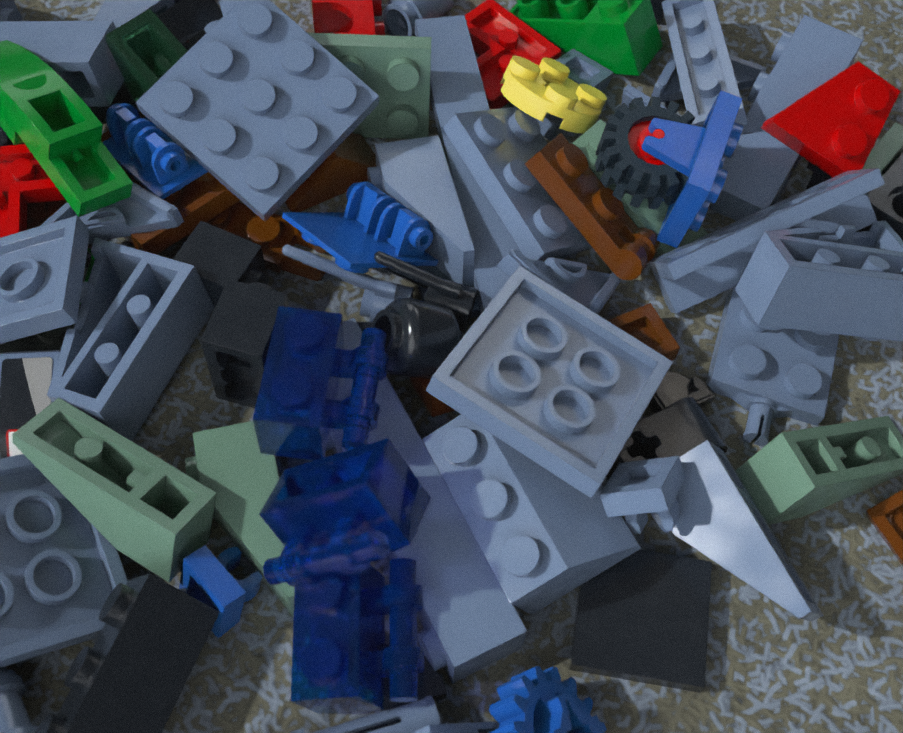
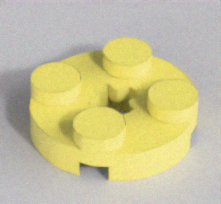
M512 56L500 84H503L501 88L502 94L517 108L542 122L547 113L562 118L563 121L559 129L572 133L584 134L597 122L607 100L606 95L597 88L587 84H578L568 78L570 69L564 64L547 57H543L540 64L537 65L526 58Z

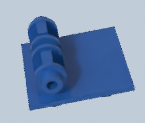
M115 103L108 108L106 119L112 137L103 141V144L118 164L149 192L161 199H165L208 172L147 117L140 118L139 112L131 104Z
M355 182L348 188L346 192L348 202L345 212H283L282 218L302 232L301 237L306 242L323 248L335 257V263L340 268L349 272L363 274L367 273L369 268H388L374 260V254L378 251L414 266H437L438 260L425 252V249L433 241V232L429 222L407 209L403 204L398 203L394 198L388 196L370 182Z

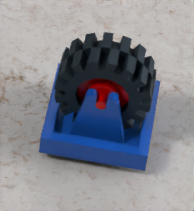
M720 90L702 126L692 125L695 116L689 111L682 117L676 114L680 104L670 101L667 109L660 107L661 97L651 96L647 106L644 105L642 97L634 98L629 108L623 103L617 107L614 115H610L595 154L598 155L595 162L596 172L604 171L600 181L605 188L613 183L616 184L612 195L618 200H621L625 193L633 196L630 206L639 208L643 199H648L649 209H658L662 201L667 204L668 209L656 239L657 241L678 248L688 229L698 232L710 203L715 204L724 186L728 170L722 169L725 156L728 158L732 156L743 131L744 125L735 122L743 98Z

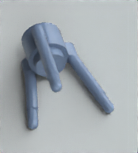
M287 244L282 248V253L285 256L321 270L341 281L365 289L360 307V316L370 318L369 322H373L377 313L384 310L395 299L413 298V287L379 280L364 273L349 272L340 268L334 261ZM331 324L292 326L294 337H307L329 328Z

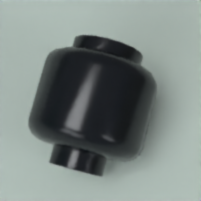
M397 298L388 304L384 310L377 313L370 329L369 338L372 353L378 358L380 365L389 374L431 379L463 338V334L459 329L455 314L446 305L413 298Z

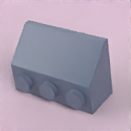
M462 414L422 439L511 605L532 615L641 549L640 544L626 524L623 516L607 517L599 495L604 488L603 483L592 498H590Z

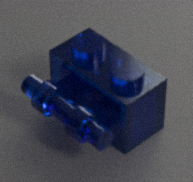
M279 306L253 415V423L261 454L324 462L330 428L344 430L341 446L344 449L352 452L366 451L370 431L377 428L381 408L375 402L378 383L387 374L389 356L384 351L386 333L377 328H366L362 331L360 346L353 350H346L342 314ZM340 378L353 379L350 397L344 400H336Z
M389 438L284 470L259 513L284 545L280 556L269 558L264 563L263 573L268 583L278 585L287 582L290 586L299 587L315 583L319 580L321 574L336 571L344 576L367 570L370 562L385 559L389 552H394L407 545H411L431 497Z
M361 556L295 562L291 702L318 714L381 711L384 701V677H390V701L413 702L418 700V674L425 671L424 648L417 646V612L424 609L423 586L417 584L416 560L411 558L390 560L389 585L386 586L385 577ZM385 615H390V647L385 648Z

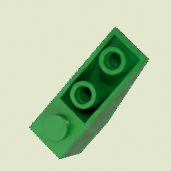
M517 0L515 6L509 11L560 48L561 52L566 54L570 50L575 49L611 70L614 74L639 76L663 46L650 0Z

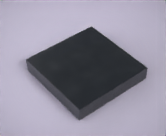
M639 549L580 585L578 588L569 670L700 693L705 688L712 562Z

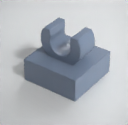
M672 456L619 463L599 494L607 517L625 516L626 524L632 533L640 534L648 522L647 513H657L661 518L664 530L672 531L681 512L676 497L686 480L680 457Z

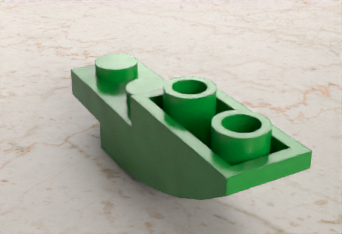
M1 41L0 126L14 145L25 143L78 217L129 198L133 182L101 141L103 125L86 103L62 77L35 54L11 41Z

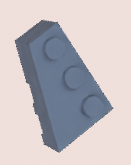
M875 221L869 231L856 232L857 228L853 224H840L835 234L820 235L821 231L817 227L765 231L735 291L757 325L769 330L786 328L811 331L821 336L839 334L857 336L868 341L884 339L903 342V240L886 221Z
M95 237L91 249V254L95 260L88 282H83L81 307L74 329H67L47 396L52 402L58 397L130 441H133L215 307L194 265Z

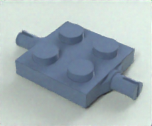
M733 286L726 297L706 384L714 393L733 399L749 411L745 432L742 437L745 442L750 443L755 438V445H767L772 418L789 417L817 426L825 418L839 334L821 336L811 331L786 328L769 330L759 326L751 318L750 312L735 291L736 286Z

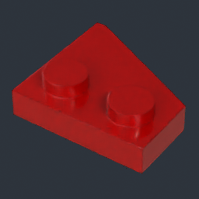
M858 61L764 121L761 129L831 177L840 175L848 170H861L901 91Z

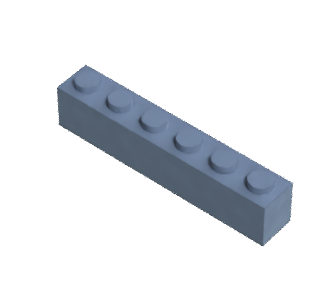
M355 318L288 344L292 368L285 370L284 374L290 391L298 404L307 400L315 416L308 419L313 436L322 452L332 449L341 465L334 469L339 488L348 503L358 500L367 516V519L360 522L364 537L375 557L386 553L395 571V574L388 576L391 590L404 613L412 609L415 610L425 630L417 634V639L426 660L431 664L433 670L437 671L444 667L453 684L522 649L527 629L516 609L506 597L442 475L379 361L372 353L371 347Z

